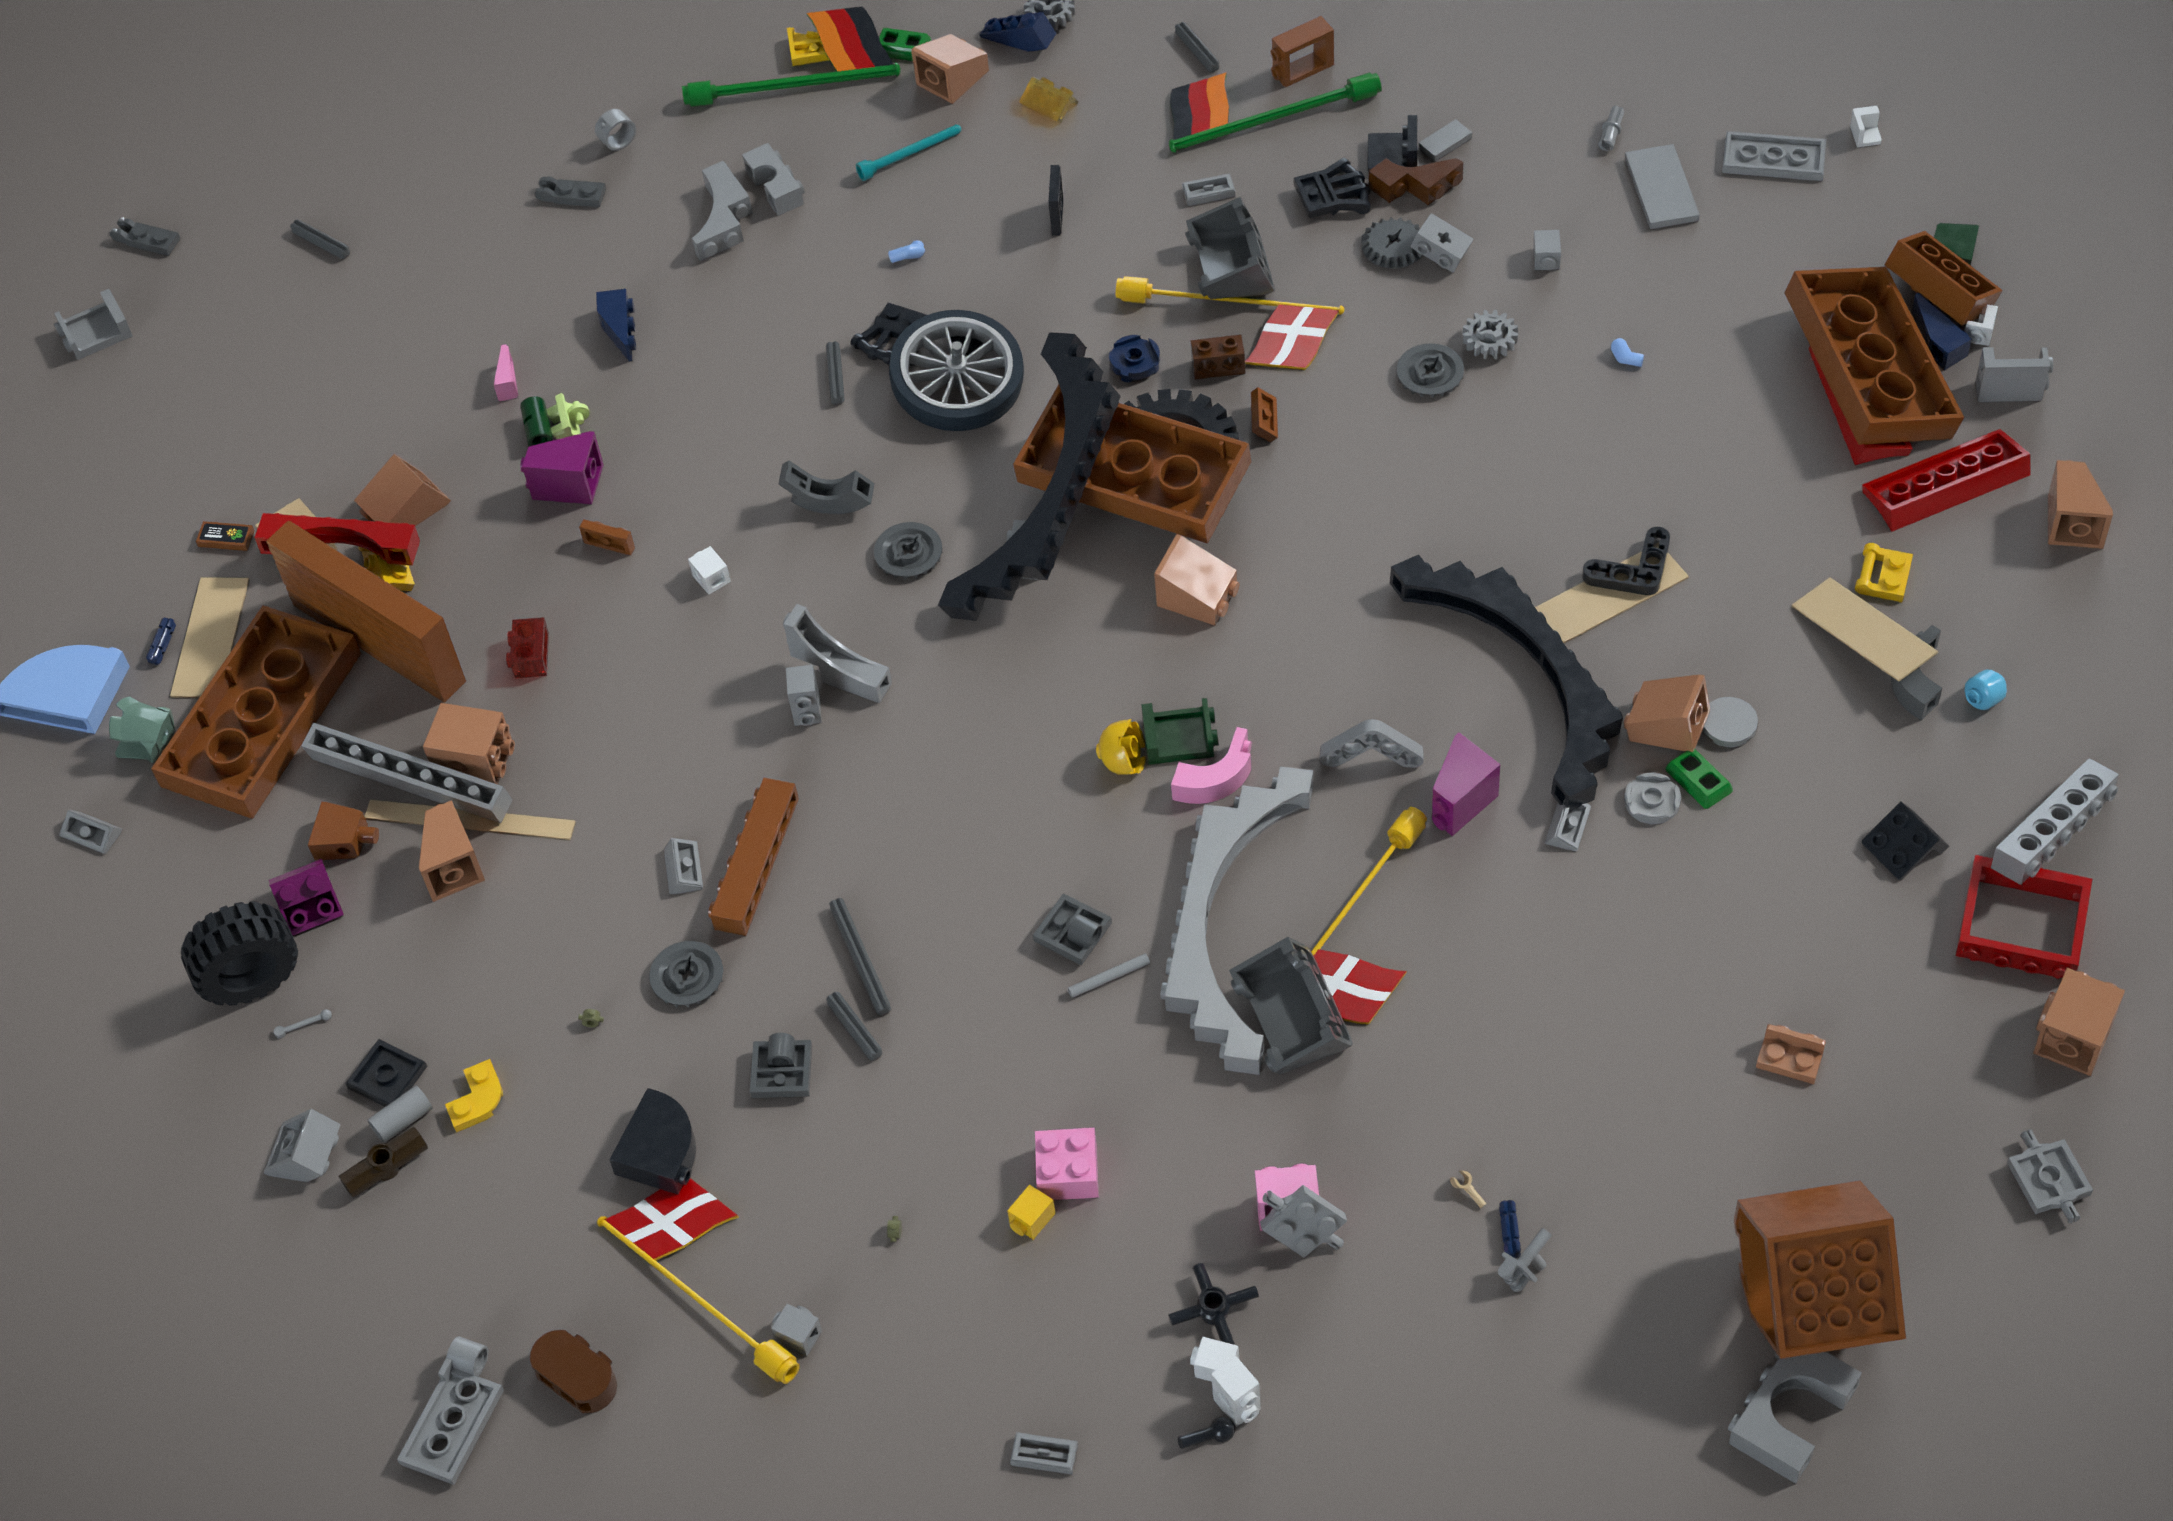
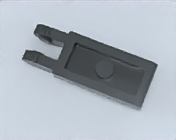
M545 176L539 179L538 185L541 188L536 189L535 196L540 201L554 202V204L600 207L606 186L605 183L556 180L553 177Z
M122 217L117 221L120 229L112 228L109 233L111 238L117 242L119 241L130 247L166 256L170 255L181 239L178 232L138 222L134 223L131 219Z

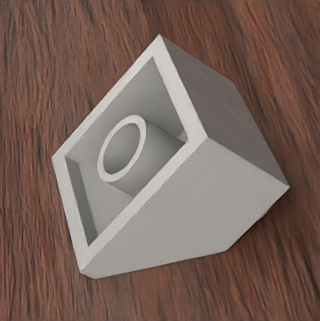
M309 1109L284 1121L264 1174L309 1182L323 1176L329 1167L328 1157L330 1152L338 1142L339 1136L337 1133L341 1124L313 1109Z

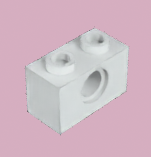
M1233 1357L1211 1373L1213 1400L1236 1427L1243 1422L1248 1423L1259 1414V1410H1261L1259 1382L1238 1357Z

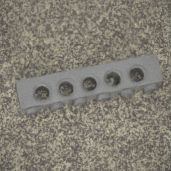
M2089 758L1996 847L1991 868L2020 885L2029 876L2033 878L2045 861L2050 862L2060 846L2065 847L2069 843L2075 831L2080 832L2091 816L2095 817L2098 815L2106 801L2111 802L2118 792L2116 783L2119 774Z

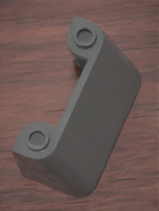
M1241 197L1186 221L1189 230L1185 232L1187 240L1191 246H1196L1204 275L1200 276L1201 281L1198 282L1203 296L1208 295L1210 299L1261 296L1275 291L1260 232Z
M1286 937L1229 970L1233 978L1231 985L1237 995H1243L1250 1000L1271 1046L1267 1049L1265 1061L1272 1072L1284 1074L1339 1053L1353 1045L1348 1029L1319 966L1306 945Z

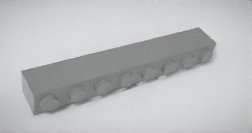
M316 723L312 724L301 745L313 760L442 804L452 800L456 809L498 823H502L513 800L503 786Z

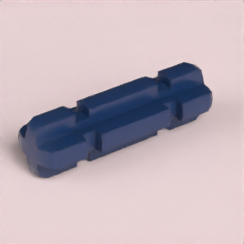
M164 617L161 619L159 628L150 645L151 648L146 655L148 663L155 665L161 663L164 656L162 654L165 653L172 637L170 634H173L176 627L172 618Z
M1503 1200L1499 1203L1504 1252L1513 1258H1518L1521 1255V1245L1519 1242L1516 1203L1513 1200Z

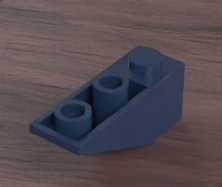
M1029 12L1024 15L991 18L985 23V27L979 36L983 39L1031 52L1047 49L1057 33L1044 12Z
M626 289L596 292L597 313L601 328L626 359L633 361L632 351L636 350L635 336L631 335V332H635L634 317H631V313H635L633 298H628Z
M1919 293L1915 294L1912 308L1914 320L1934 360L1945 371L1968 356L1972 339L1965 331L1951 322L1948 316L1943 315L1929 300H1926Z

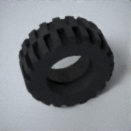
M250 901L249 904L238 902L231 907L223 906L219 908V911L215 913L210 912L205 915L203 921H198L193 925L192 931H188L181 947L182 963L195 992L202 999L216 1005L223 1006L226 1003L229 1006H233L240 1002L246 1004L252 1002V999L266 996L267 992L275 991L280 987L282 981H286L290 977L291 971H294L297 963V944L285 918L279 910L265 903L261 905L258 902Z

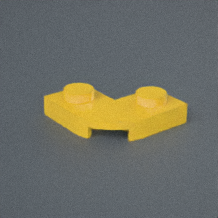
M490 1059L464 1069L463 1072L472 1093L445 1104L456 1133L492 1117V1111L497 1107L501 1097H503L501 1084Z

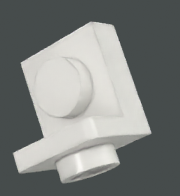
M1987 305L1985 315L1980 314L1978 322L1967 321L1965 332L1972 339L1971 343L1989 346L1998 306Z

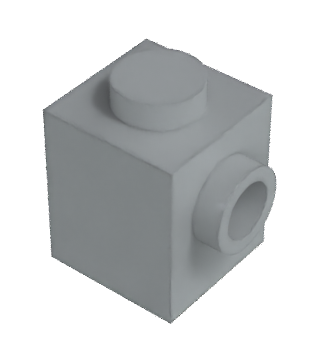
M786 1304L782 1312H778L775 1315L771 1324V1329L777 1343L805 1356H808L822 1333L819 1319L802 1306H797L796 1308Z

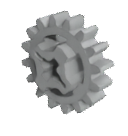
M1027 0L1024 3L1025 14L1029 12H1044L1052 27L1058 30V25L1065 27L1066 21L1072 22V15H1075L1074 0Z
M1484 310L1483 315L1480 316L1478 313H1474V320L1468 318L1466 325H1463V344H1467L1468 351L1474 349V356H1478L1481 353L1484 359H1487L1489 355L1497 359L1500 353L1503 356H1507V349L1513 351L1515 344L1518 343V325H1514L1513 318L1507 320V313H1503L1500 316L1497 315V310H1494L1492 314Z

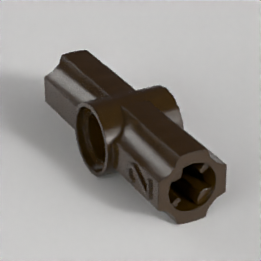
M413 1126L387 1144L374 1145L369 1149L366 1158L338 1177L348 1193L354 1198L378 1181L394 1178L402 1165L427 1150L428 1146L421 1134Z

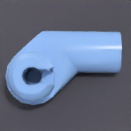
M915 240L910 245L889 251L888 254L890 261L895 263L905 259L920 258L925 253L923 242Z
M1622 338L1615 339L1611 343V351L1619 363L1642 367L1644 354L1631 352L1626 341Z

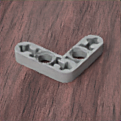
M1375 719L1365 720L1320 746V762L1329 767L1340 766L1371 748L1404 767L1416 768L1424 762V749L1420 744L1382 721Z

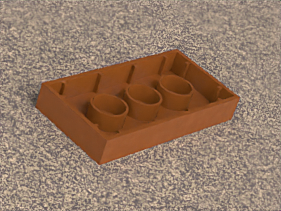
M1865 267L1794 271L1784 293L1858 444L1953 439L1964 416L1888 268Z
M1059 384L1013 463L1018 483L1046 491L1055 473L1063 447L1066 419L1063 394ZM1119 403L1079 502L1208 544L1238 485L1251 464L1249 443Z
M289 520L266 541L294 607L322 625L353 634L361 650L444 703L466 682L442 616Z
M262 605L151 768L159 786L253 819L304 742L312 724L317 722L360 657L361 652L354 635Z

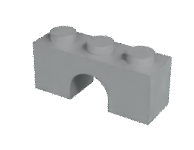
M766 143L742 154L746 173L756 186L765 183L764 188L767 202L778 216L804 204L802 194L805 191L800 180L794 179L791 168L783 164L781 155L777 150L774 151Z

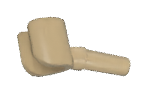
M1459 1171L1464 1176V1183L1462 1185L1458 1183L1456 1178H1450L1452 1186L1457 1189H1464L1480 1208L1486 1205V1202L1471 1185L1472 1176L1469 1172Z

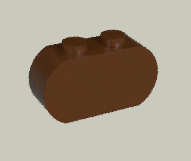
M553 1330L545 1333L534 1343L530 1353V1363L535 1370L537 1379L581 1413H595L608 1406L617 1391V1380L611 1368L612 1361L601 1351L597 1353L589 1348V1343L578 1334L572 1336L566 1330Z

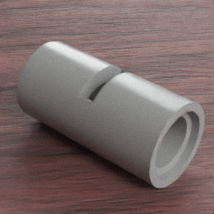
M415 1085L367 1121L379 1139L386 1143L432 1110L433 1107L421 1089Z

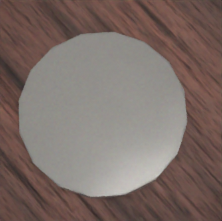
M1722 697L1709 703L1710 713L1703 727V733L1707 738L1709 736L1713 739L1715 744L1729 748L1739 747L1755 736L1758 717L1756 711L1749 703L1734 697Z
M1654 772L1643 773L1628 783L1624 794L1625 807L1630 815L1640 822L1647 824L1664 823L1671 820L1679 811L1681 804L1680 788L1677 784L1671 782L1670 778L1666 775Z

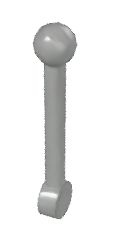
M325 1009L319 1015L290 1026H277L273 1033L277 1038H283L287 1032L322 1019L329 1020L332 1017V1013L330 1010Z

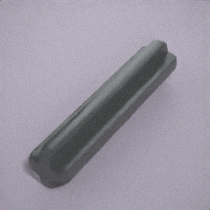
M1185 22L1175 25V33L1204 67L1211 73L1220 68L1219 61Z
M298 219L291 223L292 233L333 255L345 259L350 254L347 245Z
M836 341L828 342L826 344L830 398L833 404H842L845 401L840 346Z
M839 992L828 995L826 998L828 1006L868 1059L874 1061L881 1057L883 1054L882 1048Z

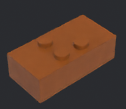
M1926 231L1898 240L1884 264L1907 282L1913 291L1925 296L1961 325L1966 324L1967 321L1979 319L1980 314L1985 315L1987 305L1994 306L2003 291Z

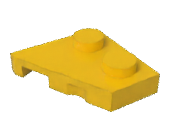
M787 28L793 66L829 61L817 32L807 31L806 34L796 33L794 28Z

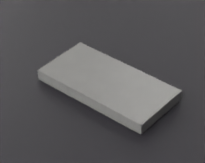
M1727 131L1722 173L1823 181L1826 139Z
M1674 144L1625 152V161L1650 229L1699 221L1700 214Z

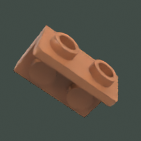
M1768 1024L1756 1068L1814 1084L1826 1041L1813 1034H1803L1792 1031L1782 1025Z

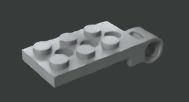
M460 1336L453 1340L448 1349L447 1357L438 1372L440 1380L397 1459L400 1465L450 1484H455L504 1391L502 1385L479 1377L487 1362L489 1353L487 1346ZM466 1386H476V1392L472 1396H461V1392ZM454 1412L462 1413V1418L459 1422L455 1424L447 1423V1418L450 1414ZM437 1440H448L445 1449L441 1451L432 1450V1446Z

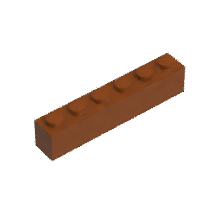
M764 777L760 787L755 789L753 806L751 810L746 812L744 829L737 835L735 852L728 858L726 875L720 879L717 898L711 902L708 916L712 920L714 930L742 936L747 935L799 800L795 783Z

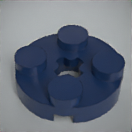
M1141 335L1122 337L1114 343V348L1109 353L1110 367L1124 382H1132L1149 377L1159 371V347L1150 338H1148V341L1141 339ZM1132 355H1135L1136 357H1140V358H1139V359H1136V360H1132V359H1131V356H1132Z

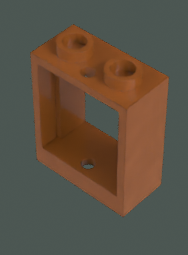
M1322 16L1272 38L1270 53L1273 63L1271 73L1274 79L1279 80L1286 88L1334 65V29ZM1313 44V53L1290 63V54Z

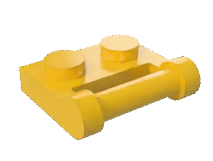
M1875 543L1865 544L1863 549L1864 561L1860 578L1855 583V591L1862 595L1903 602L1913 554L1880 548ZM1875 560L1883 562L1878 584L1870 581Z

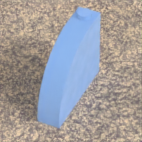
M72 645L43 652L19 665L1 682L0 716L95 734L130 666L123 652L114 647Z

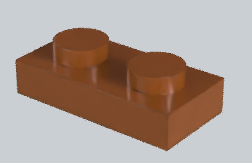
M1257 387L1251 391L1252 432L1269 442H1273L1278 438L1277 398Z
M583 519L579 526L585 544L630 556L635 549L631 532L624 528H615L598 521L593 522Z

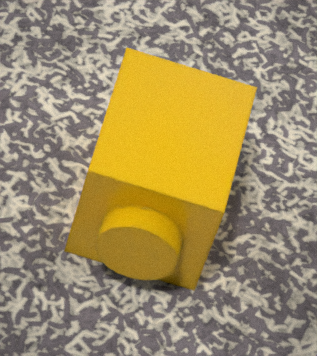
M1029 1184L1007 1210L1011 1229L1020 1236L1027 1235L1034 1240L1055 1215L1053 1199Z

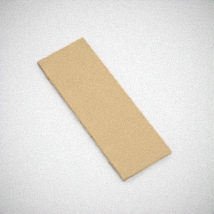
M1659 543L1655 544L1654 547L1659 548ZM1642 551L1620 563L1639 566ZM1668 553L1660 589L1653 595H1641L1594 587L1582 582L1535 608L1538 612L1544 614L1549 626L1553 631L1556 630L1562 642L1566 643L1653 596L1672 588V586L1688 579L1689 576ZM1649 557L1646 559V562L1655 565L1660 560L1655 557ZM1607 572V574H1606V577H1607V578H1609L1610 572ZM1623 573L1614 576L1619 581H1625L1629 578ZM1646 580L1645 583L1650 584L1652 580Z
M200 578L170 694L171 698H200L232 651L249 578Z
M1831 577L1792 604V607L1806 618L1816 623L1898 682L1938 654L1936 649Z

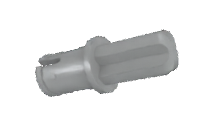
M1613 106L1608 120L1602 125L1603 133L1598 146L1604 151L1614 148L1616 137L1621 133L1620 123L1625 112L1622 107Z

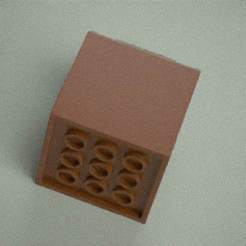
M1860 1180L1737 1200L1734 1227L1735 1234L1739 1238L1741 1255L1739 1271L1751 1318L1780 1359L1906 1339L1894 1218Z

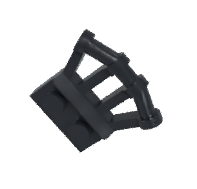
M1346 158L1338 160L1324 170L1294 177L1295 189L1309 219L1329 213L1333 216L1338 211H1357L1359 214H1367L1371 210L1369 202L1371 189L1364 182L1365 177L1363 173L1354 169L1351 166V162ZM1338 173H1345L1344 175L1333 177ZM1352 184V186H1349V187H1345V188L1333 190V189H1335V188H1339V187H1342V186H1346V185ZM1355 196L1359 197V199H1348Z
M888 302L881 314L876 316L874 325L862 334H855L850 344L855 349H861L868 355L869 359L874 361L877 359L883 360L884 364L889 365L893 346L887 351H884V348L891 337L897 339L910 324L927 314ZM881 334L875 345H870L868 343L876 336Z

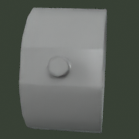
M612 109L600 116L595 125V133L609 149L617 151L631 143L636 134V126L620 109ZM623 123L617 133L609 136L610 131L615 126Z

